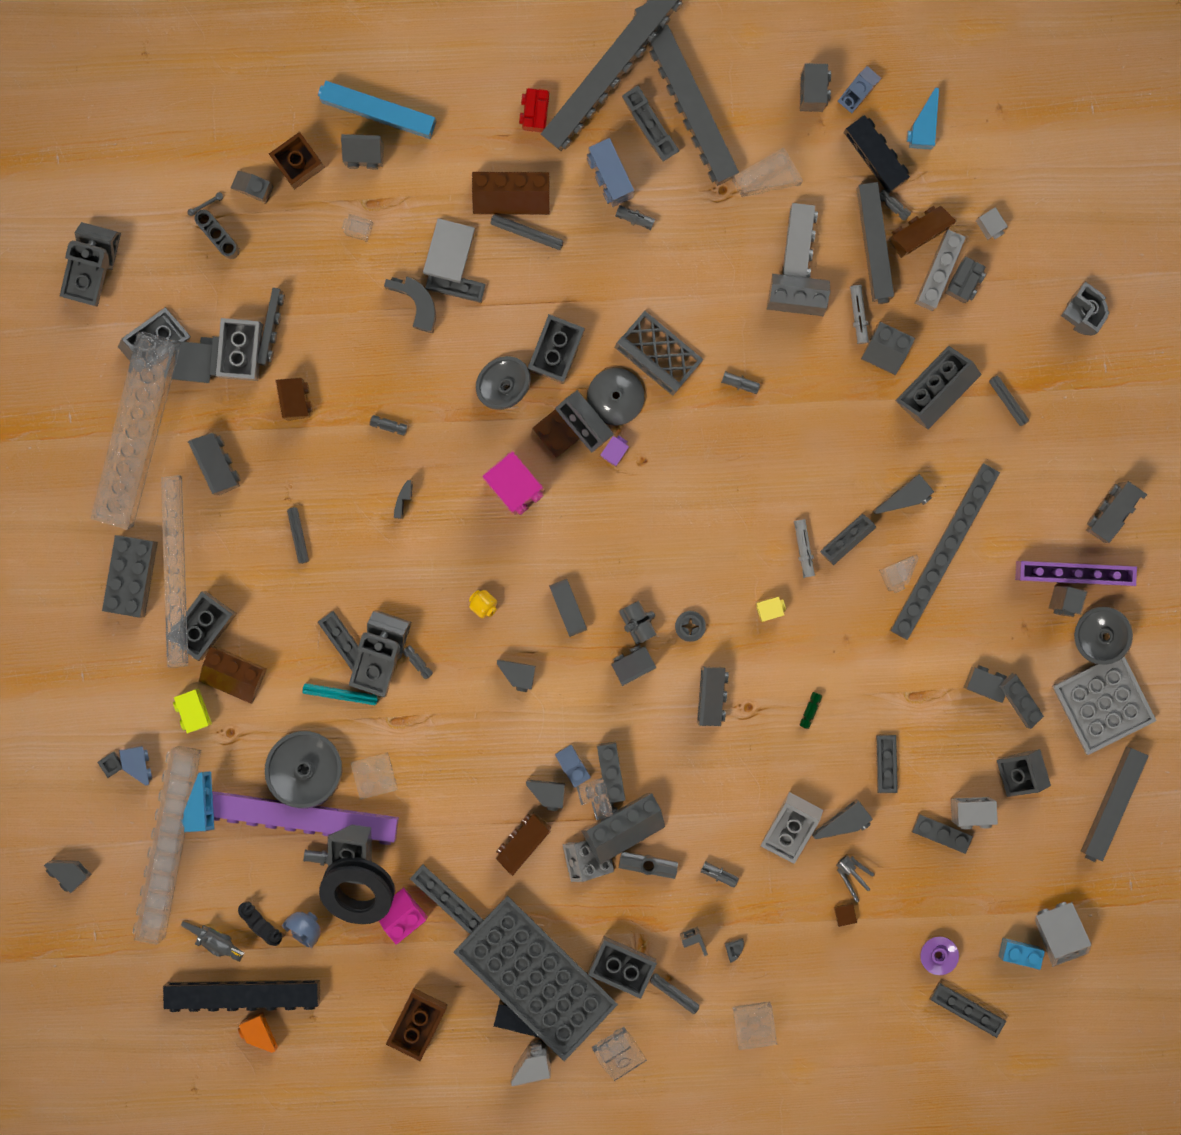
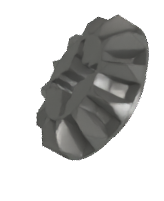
M684 612L676 620V633L685 641H696L705 633V620L697 612ZM690 618L692 624L699 625V627L692 629L691 635H689L688 628L682 627V625L689 623Z

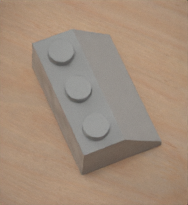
M536 1040L526 1047L513 1068L512 1086L550 1078L551 1059L548 1045L545 1042Z

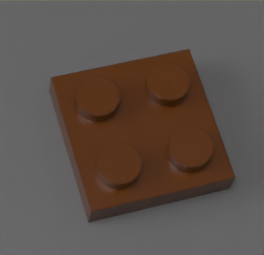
M556 409L532 428L556 458L580 439Z

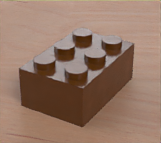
M413 988L386 1045L421 1061L448 1004Z

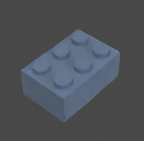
M610 138L588 147L587 161L591 169L595 168V178L599 187L603 186L604 188L603 196L607 204L611 203L612 207H615L634 198L633 186Z

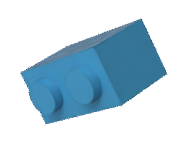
M1002 938L998 957L1006 962L1040 970L1045 951L1038 946Z

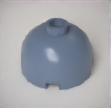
M295 912L282 924V927L287 932L291 930L292 937L311 949L317 943L321 933L320 926L316 922L318 918L311 912H308V914Z

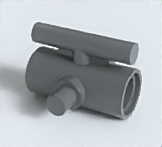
M639 601L619 610L626 624L624 629L626 632H630L636 645L657 635L651 624V620L655 618V613L653 611L645 612Z

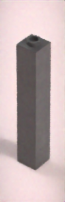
M878 182L858 185L856 190L872 302L878 301V304L889 303V299L894 297L879 186Z
M1126 746L1082 846L1081 852L1086 854V859L1096 862L1098 859L1103 862L1149 755Z

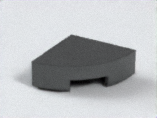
M743 938L724 943L730 963L737 960L744 948Z

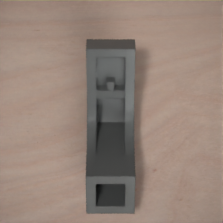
M406 277L405 284L402 283L403 280L398 278L386 279L385 289L408 295L414 300L416 316L413 328L433 334L436 323V310L428 291L419 282L409 277Z

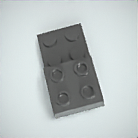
M83 222L80 223L75 231L76 241H70L67 247L65 258L68 261L60 297L98 307L106 270H113L121 232Z
M377 610L373 611L367 623V633H363L357 649L359 652L349 686L382 697L387 696L397 660L402 656L412 622Z

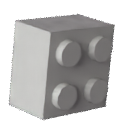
M990 797L951 798L952 822L961 827V829H973L975 825L980 826V828H992V825H998L997 801Z

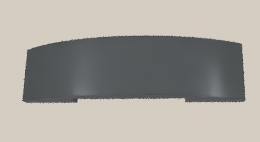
M636 86L622 95L633 118L660 159L664 162L678 153L677 146L670 135L666 133L640 87Z

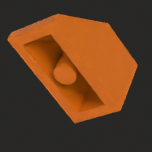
M263 1012L243 1020L239 1024V1035L242 1039H245L247 1044L271 1053L277 1050V1042Z

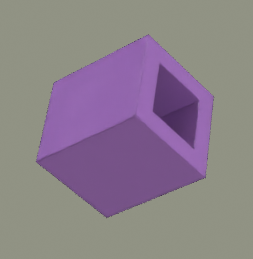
M619 435L617 438L613 436L600 456L614 466H617L629 448L626 445L628 441Z

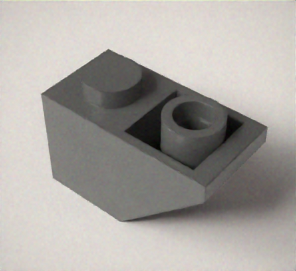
M51 860L44 865L48 875L56 878L60 882V887L69 893L74 892L92 875L79 861Z

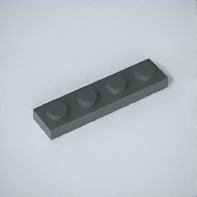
M272 287L257 362L264 366H268V363L272 362L273 359L271 348L272 343L275 344L277 339L275 328L276 324L279 325L281 313H279L280 306H283L285 300L283 291L278 288Z

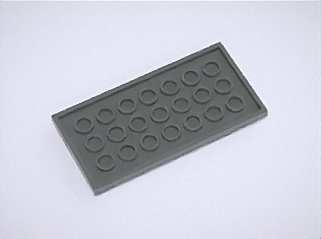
M508 895L453 951L563 1061L580 1046L618 1005Z

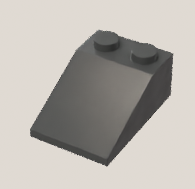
M165 307L120 340L118 348L141 375L144 376L172 354L173 341L186 342L191 336Z

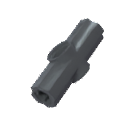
M621 852L618 868L641 872L646 875H657L675 879L678 862L654 858L650 855L644 856ZM652 861L654 863L653 868L650 870L643 867L644 862Z

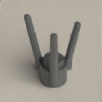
M846 855L836 864L838 867L837 871L842 876L855 902L858 903L859 899L845 873L847 875L852 874L867 891H870V888L854 871L856 869L854 865L872 877L874 873L857 862L853 856L850 858Z

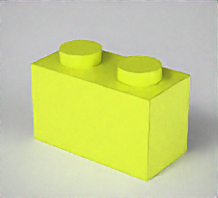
M200 689L174 697V709L177 713H180V725L187 733L212 725Z

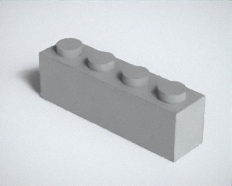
M792 203L790 206L782 275L810 278L811 269L808 268V262L812 261L813 250L810 249L811 242H814L816 233L812 229L813 223L817 222L818 212L815 211L814 205Z
M947 230L944 233L915 304L931 311L936 309L966 238L965 236L951 230Z

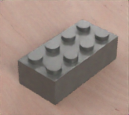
M115 535L102 611L139 618L145 617L158 542Z

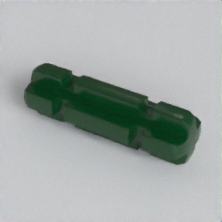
M812 693L811 701L808 702L803 714L804 718L801 719L800 726L805 729L810 728L812 724L811 719H814L819 706L818 702H821L822 695L819 693Z

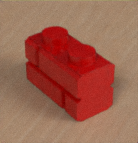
M526 88V94L522 93L521 105H524V113L520 112L519 124H522L524 131L543 132L546 128L550 97L548 90Z

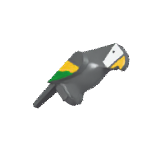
M182 921L181 926L197 935L195 945H202L215 956L221 957L226 955L234 960L241 961L244 952L233 945L230 936L204 925L200 928Z

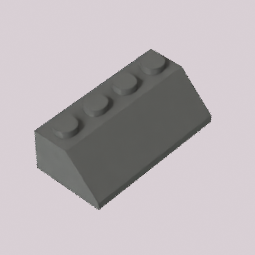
M948 346L895 401L916 422L929 430L982 374L973 361Z
M646 793L583 829L581 832L597 862L601 865L665 828L662 811L653 794Z

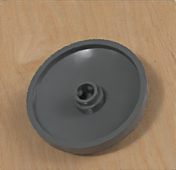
M310 731L294 732L281 738L270 750L265 763V779L271 793L279 801L293 808H313L326 802L335 793L342 778V761L336 747L324 736Z

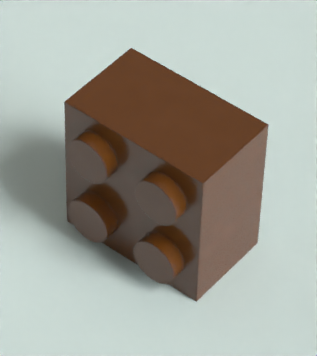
M298 132L269 153L294 190L325 168L301 132Z

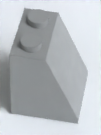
M1062 902L1050 911L1049 909L1041 910L1035 918L1052 967L1088 954L1092 946L1072 902L1069 904Z

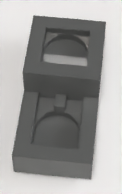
M412 480L406 481L398 495L394 518L403 519L404 500H412Z

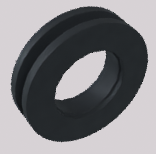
M350 857L339 859L326 869L319 887V895L325 908L337 918L354 924H371L383 919L388 914L395 895V885L390 875L381 866L366 859ZM347 881L362 883L372 890L375 898L367 901L355 900L343 893L339 885Z

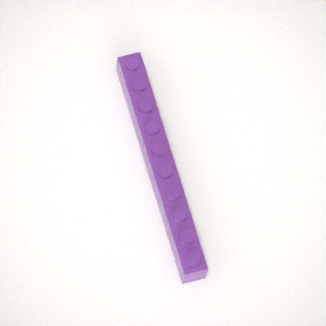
M212 791L214 821H220V818L227 819L229 823L244 821L249 826L266 824L265 827L270 829H277V826L284 827L286 831L301 829L306 834H315V831L323 832V836H328L350 825L371 827L372 839L380 840V844L391 845V842L396 841L399 817L323 806L299 809L287 806L279 800Z

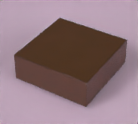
M853 903L834 907L838 927L857 923Z

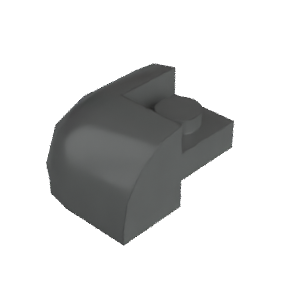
M1084 282L1071 297L1061 316L1075 326L1073 330L1080 334L1093 336L1099 332L1108 318L1109 312L1105 301L1106 297L1087 282Z

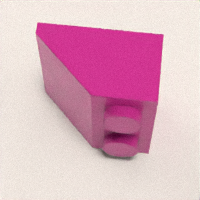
M403 887L394 895L388 914L379 922L387 935L397 945L423 924L428 916Z

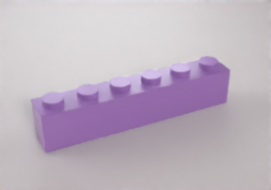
M1016 561L1015 580L1136 586L1137 567Z

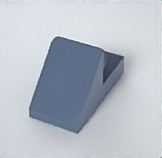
M572 745L555 754L574 788L591 778Z

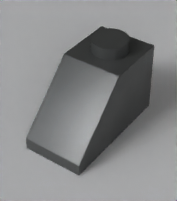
M242 171L237 172L231 185V189L265 204L274 187L271 182Z
M497 660L498 667L510 684L516 687L517 691L527 692L528 689H532L536 666Z
M527 779L526 786L539 802L547 807V810L558 811L559 808H563L565 783Z

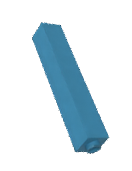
M325 81L324 86L321 85L318 92L319 99L323 104L431 140L437 122L433 116L329 81Z

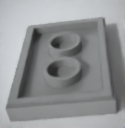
M438 218L423 274L461 283L475 228Z

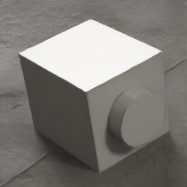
M996 207L976 220L987 240L992 237L994 239L999 238L1005 234L1003 230L1008 227Z

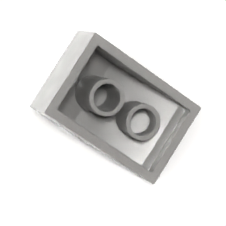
M789 792L760 846L795 864L820 822L823 809Z

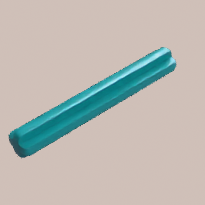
M307 683L303 685V694L369 705H377L378 695Z

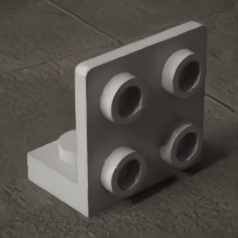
M586 840L562 844L571 882H584L614 872L612 859L599 865Z

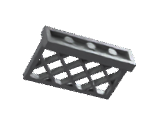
M646 311L639 316L615 345L619 352L672 396L703 361L698 354ZM644 317L651 322V329L641 330L640 322ZM652 332L653 342L642 343L641 333ZM655 332H663L666 341L656 342ZM638 333L639 343H631L626 338L630 334ZM666 344L667 354L657 355L656 345ZM669 344L680 346L681 353L670 354ZM653 345L654 355L647 356L643 353V346ZM684 356H692L697 362L693 366H685ZM671 357H681L682 367H672ZM657 358H668L669 368H661L658 365ZM673 370L683 371V378L680 382L673 378Z

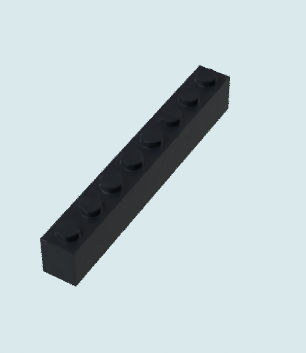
M320 980L167 982L163 986V1009H169V1012H179L181 1009H188L189 1012L208 1009V1011L214 1012L219 1011V1008H227V1011H237L239 1008H246L247 1011H255L258 1008L273 1011L279 1007H284L285 1010H295L296 1007H304V1010H314L320 1004Z

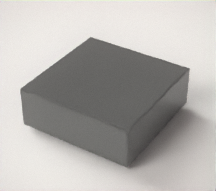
M115 751L97 762L107 778L122 770L121 760Z

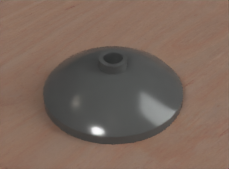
M511 356L500 357L489 362L481 370L476 381V394L479 400L486 407L494 410H503L516 405L523 399L529 389L531 380L529 369L520 359Z
M610 368L594 377L588 388L587 401L605 424L623 425L635 419L640 413L644 404V389L640 380L630 371L622 368ZM614 392H618L620 394V397L618 399H614L612 397V394Z
M1097 607L1086 612L1078 621L1074 634L1075 644L1080 654L1088 661L1101 665L1112 664L1121 660L1130 650L1133 642L1132 626L1127 617L1120 611L1109 607ZM1108 633L1110 638L1105 640L1104 636Z

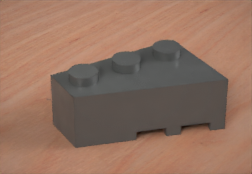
M1129 481L1114 484L1109 490L1110 496L1108 499H1104L1098 506L1099 512L1097 515H1093L1087 523L1088 528L1086 531L1104 543L1112 541L1125 524L1124 521L1130 513L1133 514L1136 510L1134 506L1140 498L1145 499L1148 495Z

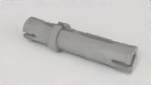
M862 285L851 286L850 291L854 315L853 327L856 330L857 344L869 343L868 321H866ZM856 297H858L860 312H858ZM859 317H861L862 332L860 330Z
M806 519L794 521L800 555L798 559L801 561L803 578L815 576L812 561L814 557L811 555Z

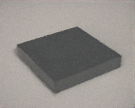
M173 341L170 379L209 383L212 345Z

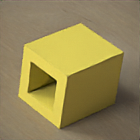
M779 597L755 603L761 622L784 616L783 611L786 610L785 603Z

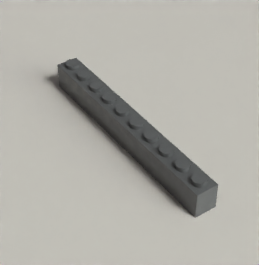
M648 0L543 130L541 135L559 151L567 149L572 143L571 138L575 133L579 134L584 128L583 123L587 118L591 119L597 111L595 108L599 103L603 104L609 96L608 92L619 85L621 82L620 77L624 72L627 74L633 67V61L644 54L645 46L649 42L652 43L658 36V30L661 27L664 28L669 23L670 15L681 8L683 5L682 0Z
M642 5V6H640V7H638V8L635 9V11H634V15H635V16L637 15V13L641 10V8H642L644 5ZM667 24L664 28L661 27L658 30L656 39L652 43H648L651 48L649 53L654 62L657 61L660 67L658 72L661 78H665L668 83L666 88L669 95L674 96L676 100L674 104L677 112L683 114L685 119L683 124L686 130H690L693 135L691 140L694 147H698L701 152L699 156L703 165L707 164L710 170L708 175L711 182H715L719 186L737 177L739 171Z

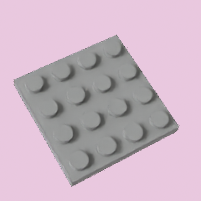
M1125 656L1112 664H1095L1052 686L1086 755L1156 721Z

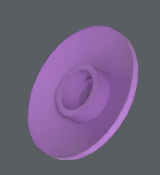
M933 937L923 945L920 959L928 972L934 975H945L953 971L957 966L959 952L956 945L950 939ZM940 951L942 953L941 957L936 958L935 953Z

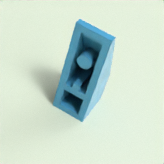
M939 88L933 90L911 129L907 131L906 142H909V148L930 150L934 148Z
M211 771L198 773L183 812L182 824L184 832L214 830Z

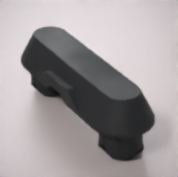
M251 902L240 904L238 907L239 916L247 923L248 927L267 944L272 946L279 945L282 940V933L267 922L255 909V906L251 905Z

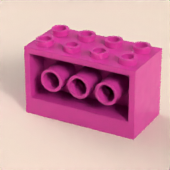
M513 451L482 476L514 515L517 513L522 515L529 509L527 506L532 501L536 503L544 496L543 487Z

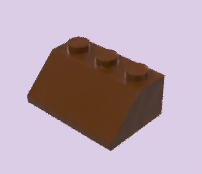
M932 206L924 212L925 216L920 219L916 216L908 222L909 226L904 229L900 226L891 232L893 236L889 240L900 258H903L948 230L956 223V220L942 206L936 209Z
M212 646L209 648L203 662L199 682L252 704L267 668Z
M534 812L531 816L527 814L520 822L523 824L519 830L515 828L508 836L510 841L506 845L502 843L496 851L498 853L496 856L497 861L512 876L551 831V826Z

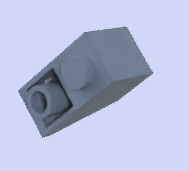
M866 66L839 98L838 102L850 113H853L882 78Z
M143 746L119 750L122 770L144 785H149L152 775L150 768H146L145 761H149L147 749L143 750Z

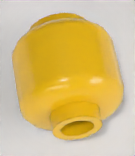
M477 590L469 598V608L479 618L487 616L490 618L496 613L497 600L488 591Z

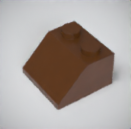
M302 378L276 380L282 418L287 421L310 418L313 408L311 401L307 399V394L309 393L308 382H304Z

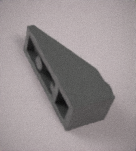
M918 474L872 512L878 514L920 503L924 505L932 499L930 495L934 491L922 476Z
M856 799L814 831L812 836L816 840L856 832L860 829L863 831L871 825L870 821L873 819Z

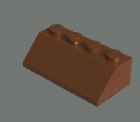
M472 172L473 214L550 215L549 172Z

